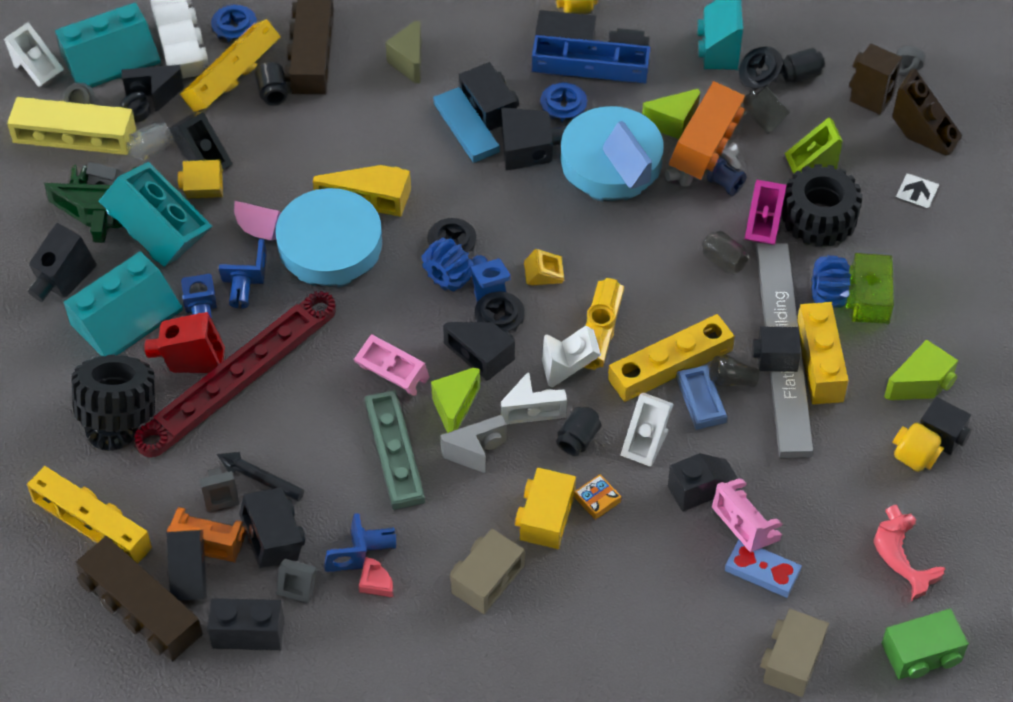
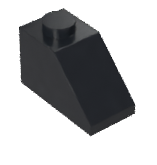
M204 112L190 114L167 128L181 153L189 161L219 160L223 169L233 164Z
M447 322L443 325L444 344L471 368L480 369V375L487 381L515 360V340L507 330H501L493 322Z
M699 453L670 465L667 486L682 512L713 500L717 484L722 482L725 484L738 479L727 459Z

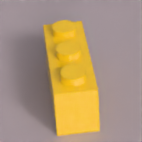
M832 302L800 304L797 321L801 354L811 403L844 402L849 380Z

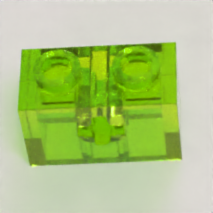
M855 253L853 263L849 265L851 290H849L846 309H851V322L889 324L894 307L892 255Z

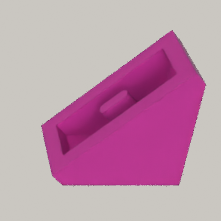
M756 179L745 240L775 245L781 223L787 185Z

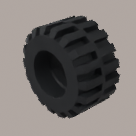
M815 164L814 168L806 166L802 168V172L796 171L792 179L789 178L785 191L782 221L785 222L787 231H793L792 236L796 239L802 238L803 243L810 244V242L816 243V246L821 247L824 243L832 246L835 245L836 241H845L847 235L851 236L857 226L862 203L861 187L859 184H855L856 179L852 175L847 176L846 171L841 168L839 170L834 169L832 165L822 167L821 164ZM814 203H821L830 207H820L814 205Z
M127 355L98 356L92 360L82 362V365H78L75 368V372L72 373L73 414H75L77 421H81L82 425L92 427V429L98 431H126L130 428L139 427L140 424L148 422L150 417H153L155 413L154 370L150 368L148 363L141 362V359L128 357Z

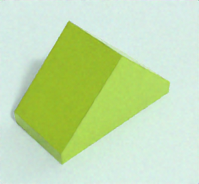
M694 89L643 102L642 115L650 119L660 133L680 139L699 106L700 91L699 89Z
M828 117L784 154L793 174L796 171L802 172V168L806 166L814 168L815 164H821L822 167L832 165L834 169H837L843 141L833 119Z
M471 368L431 381L432 400L447 433L459 429L480 389V369Z

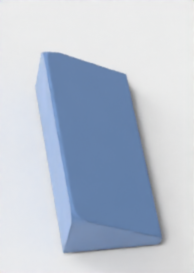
M618 122L605 141L603 151L630 189H634L650 182L652 161L625 122Z

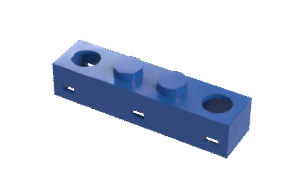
M535 35L532 52V72L646 83L650 46Z

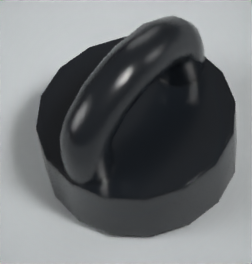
M143 92L132 93L126 96L120 103V107L132 109L135 123L145 120L150 114L149 101Z

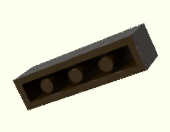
M297 0V2H292V19H295V22H290L289 34L290 40H293V43H288L287 58L291 63L290 65H285L286 82L291 84L292 94H327L334 17L333 0Z
M107 536L75 561L79 573L77 580L88 593L95 591L100 596L99 599L102 605L110 613L113 614L117 611L123 617L122 620L125 626L133 634L137 635L140 632L147 639V645L156 655L160 656L163 653L173 662L203 635L199 618Z

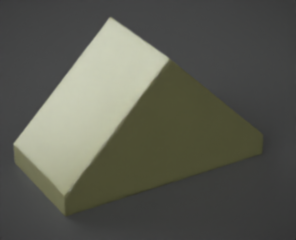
M414 21L385 42L387 63L411 81L420 83L421 21Z

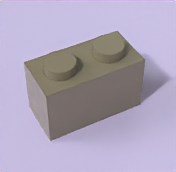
M491 529L484 538L481 536L474 542L469 556L464 561H458L451 570V593L485 615L524 568L525 549L496 530Z
M789 608L785 620L778 619L775 625L772 639L777 641L774 648L770 649L767 647L762 658L760 667L766 669L763 683L803 697L823 646L829 623Z

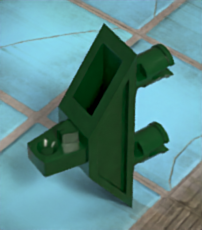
M76 164L73 165L69 184L44 183L50 203L86 226L91 227L90 233L93 237V243H105L109 228L123 227L117 219L111 217L106 212L105 207L99 202L111 185L88 184L89 175L86 174L88 166L83 165L80 174H78Z

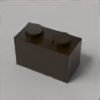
M870 43L864 53L859 52L852 66L855 69V73L849 83V88L852 89L849 101L881 115L894 97L902 57Z

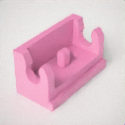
M372 334L354 358L355 363L359 364L361 368L370 370L398 385L412 396L417 394V383L421 381L425 384L430 377L424 362Z
M735 479L725 484L723 482L717 484L712 508L749 552L780 541L782 534L774 529L782 526V523L778 519L766 521L746 498V493L743 490L735 491L747 485L743 479Z

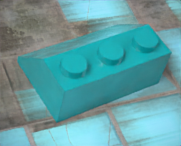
M136 2L54 30L60 54L75 83H86L91 88L121 78L123 69L146 68L161 63L148 24Z
M149 162L118 176L99 200L105 207L106 212L111 217L117 219L127 230L128 234L137 240L149 252L152 259L159 262L163 267L177 260L213 227Z
M141 251L64 301L70 325L101 356L119 355L160 327L163 321L169 320L183 311L182 305L161 271Z

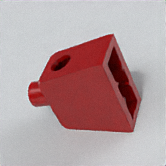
M203 312L163 321L160 324L159 338L146 339L144 350L147 358L163 357L167 367L173 373H209L224 361L225 346L209 313Z

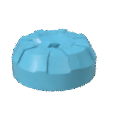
M616 106L588 110L575 117L563 132L561 139V165L563 173L573 186L578 187L594 200L603 202L604 200L615 201L624 199L626 201L641 194V191L649 187L658 178L662 169L663 139L656 125L646 116L634 110ZM620 121L625 122L652 161L650 182L634 189H630L603 151L605 141Z
M336 188L307 192L291 201L284 208L276 224V241L281 262L299 280L310 285L337 286V288L346 286L372 269L379 259L382 248L380 217L368 200L354 192Z

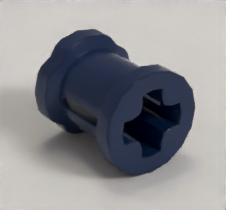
M719 158L713 171H708L706 178L711 183H718L727 189L726 191L730 196H734L743 187L747 176L743 171L737 172L728 166L725 159Z

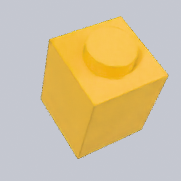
M219 160L183 161V171H178V187L183 189L187 199L223 197V168Z

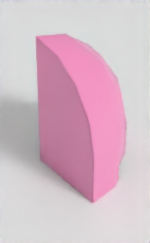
M235 201L234 214L238 225L244 232L254 237L271 241L276 240V224L282 212Z

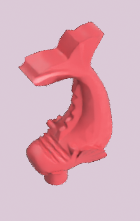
M892 505L885 510L890 520L880 523L874 537V545L888 566L910 582L912 585L911 600L924 596L930 584L940 581L946 568L934 567L924 571H917L911 568L902 545L905 533L913 528L916 519L911 513L902 515L898 506Z

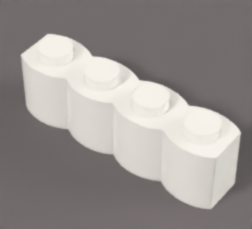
M150 0L166 65H180L183 79L199 76L204 71L203 65H208L209 63L205 47L199 48V45L203 44L200 28H194L193 26L197 24L194 7L188 8V5L192 4V0Z

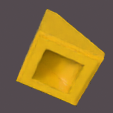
M535 248L525 259L526 284H560L565 281L562 256Z

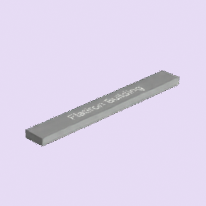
M775 243V245L757 244L756 252L764 325L766 327H798L788 243ZM801 354L797 372L770 371L779 458L812 457L813 455Z

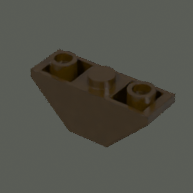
M912 69L898 88L892 118L908 140L942 155H950L961 139L962 134L918 71Z

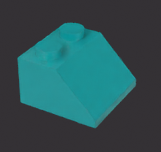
M715 0L704 7L703 19L697 20V36L702 37V40L698 41V57L703 58L704 69L738 70L743 36L742 0Z

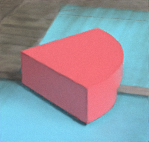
M365 557L359 583L360 593L393 597V581L391 576L381 566V563L372 558Z

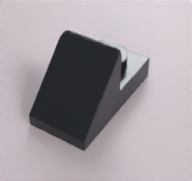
M180 65L122 70L125 95L129 96L135 92H143L146 96H152L155 111H159L184 89Z

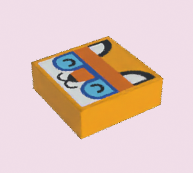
M601 474L574 491V498L595 520L621 503V495Z

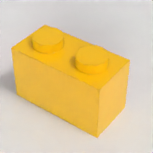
M537 467L534 479H528L525 486L524 498L527 499L525 507L520 506L516 515L515 526L520 527L521 541L559 549L574 500L576 476Z

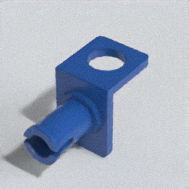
M259 239L256 266L219 265L222 282L232 283L229 305L233 308H239V302H242L241 309L247 308L249 306L250 284H264L267 258L264 239Z
M482 255L473 257L471 260L474 265L470 268L476 301L478 302L483 296L492 292H506L505 282L511 280V275L502 260L498 258L488 261Z
M203 274L182 278V299L186 313L192 312V315L208 312L212 319L211 309L217 308L212 275ZM196 283H202L208 289V291L189 293L191 286Z
M359 513L353 514L350 528L353 548L328 550L326 552L324 570L325 572L363 569L368 550L396 548V534H393L395 533L394 527L365 530L361 525ZM339 557H351V559L346 562H334V560Z

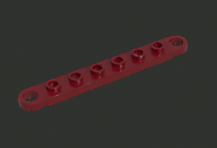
M315 291L314 294L310 293L309 297H306L299 305L293 306L158 412L145 426H141V429L136 431L134 437L138 452L145 457H157L163 454L329 322L336 313L333 296L329 295L328 292L323 293V291L319 293ZM318 303L328 305L327 309H324V312L321 310L320 313L313 310L312 307ZM148 436H159L161 440L155 446L152 444L150 447V445L147 446L143 443Z

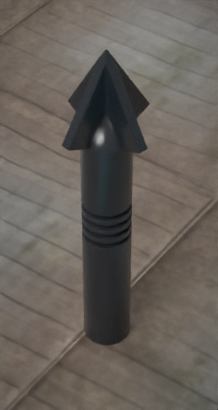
M240 452L217 454L228 472L232 471L234 473L237 471L272 489L282 487L286 496L296 501L301 500L304 489L242 460Z

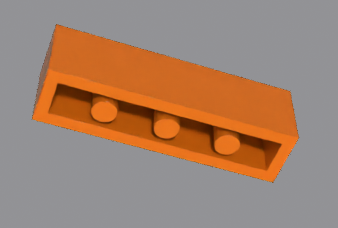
M713 81L678 140L668 165L700 180L703 178L706 170L712 172L745 112V108L741 107L745 95Z

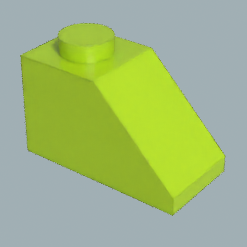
M926 339L888 379L884 397L888 400L935 398L943 389L948 391L957 379L955 370L958 360Z

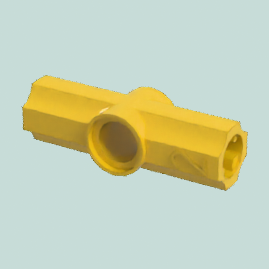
M606 278L605 280L598 281L591 307L587 311L585 326L594 330L601 356L584 366L586 369L596 370L604 366L609 344L614 336L615 322L624 293V286L615 279Z

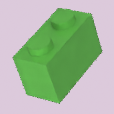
M951 608L887 627L881 643L898 680L909 676L913 679L919 678L938 667H943L944 669L952 668L963 660L969 645Z

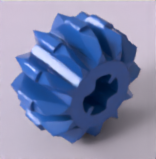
M445 238L436 240L421 256L423 260L422 267L428 272L427 277H431L434 280V284H439L444 291L450 290L454 292L464 286L471 279L470 267L474 263L468 258L469 253L462 249V245H456L451 238L448 240Z
M828 255L827 257H819L816 260L811 279L814 303L832 302L833 309L845 306L851 285L850 266L845 258Z

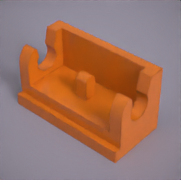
M177 508L167 532L203 530L205 556L236 562L246 535L245 528L242 526L243 521L236 520L234 525L231 526L191 517L185 513V508Z

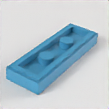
M460 87L433 97L435 107L473 163L500 153L499 144Z

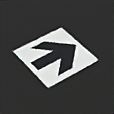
M907 173L896 197L929 208L939 184Z

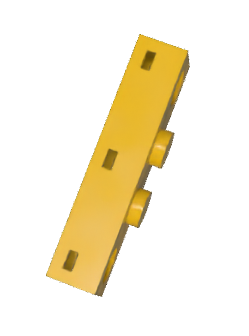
M268 19L253 24L180 93V96L193 112L207 108L223 92L228 93L239 84L237 79L242 74L247 75L257 67L255 61L281 36Z
M718 314L713 315L610 364L608 380L625 403L641 393H646L675 379L678 371L700 367L733 351L735 336ZM715 332L719 338L710 339L706 336ZM637 368H640L641 372L637 377L628 378L624 376L625 374Z
M46 466L27 483L34 503L96 543L107 536L137 564L152 549L147 530L123 516L120 509L112 503L106 505L98 500L97 496L87 487L79 488ZM44 498H47V499L50 500L51 502L48 503V502H46V501L43 500V499H44ZM87 524V525H89L90 527H92L93 529L90 530V529H88L87 527H85V525Z

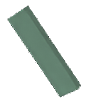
M393 390L365 396V404L392 509L396 510L424 504L425 495L397 391Z

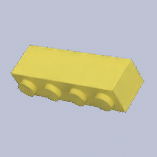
M23 97L16 98L7 122L13 143L128 155L136 131L132 109Z

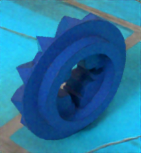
M229 5L215 12L211 19V26L218 39L226 38L230 42L234 38L238 39L257 20L255 13L248 7ZM231 19L236 22L237 27L230 25Z
M557 83L543 91L540 104L542 111H547L550 114V119L558 117L563 122L565 118L573 120L577 115L584 112L587 106V96L580 87L574 84ZM563 97H566L565 101H567L565 107H562L560 104L563 101Z

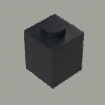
M760 326L758 339H753L752 357L758 358L759 371H798L801 355L799 327Z
M935 397L920 421L922 425L941 437L940 446L949 455L953 453L957 445L962 447L965 445L972 429L968 428L971 414L938 397Z

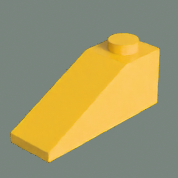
M384 165L317 175L312 180L313 190L326 188L348 190L368 200L377 212L398 217L402 216L411 192L410 170Z

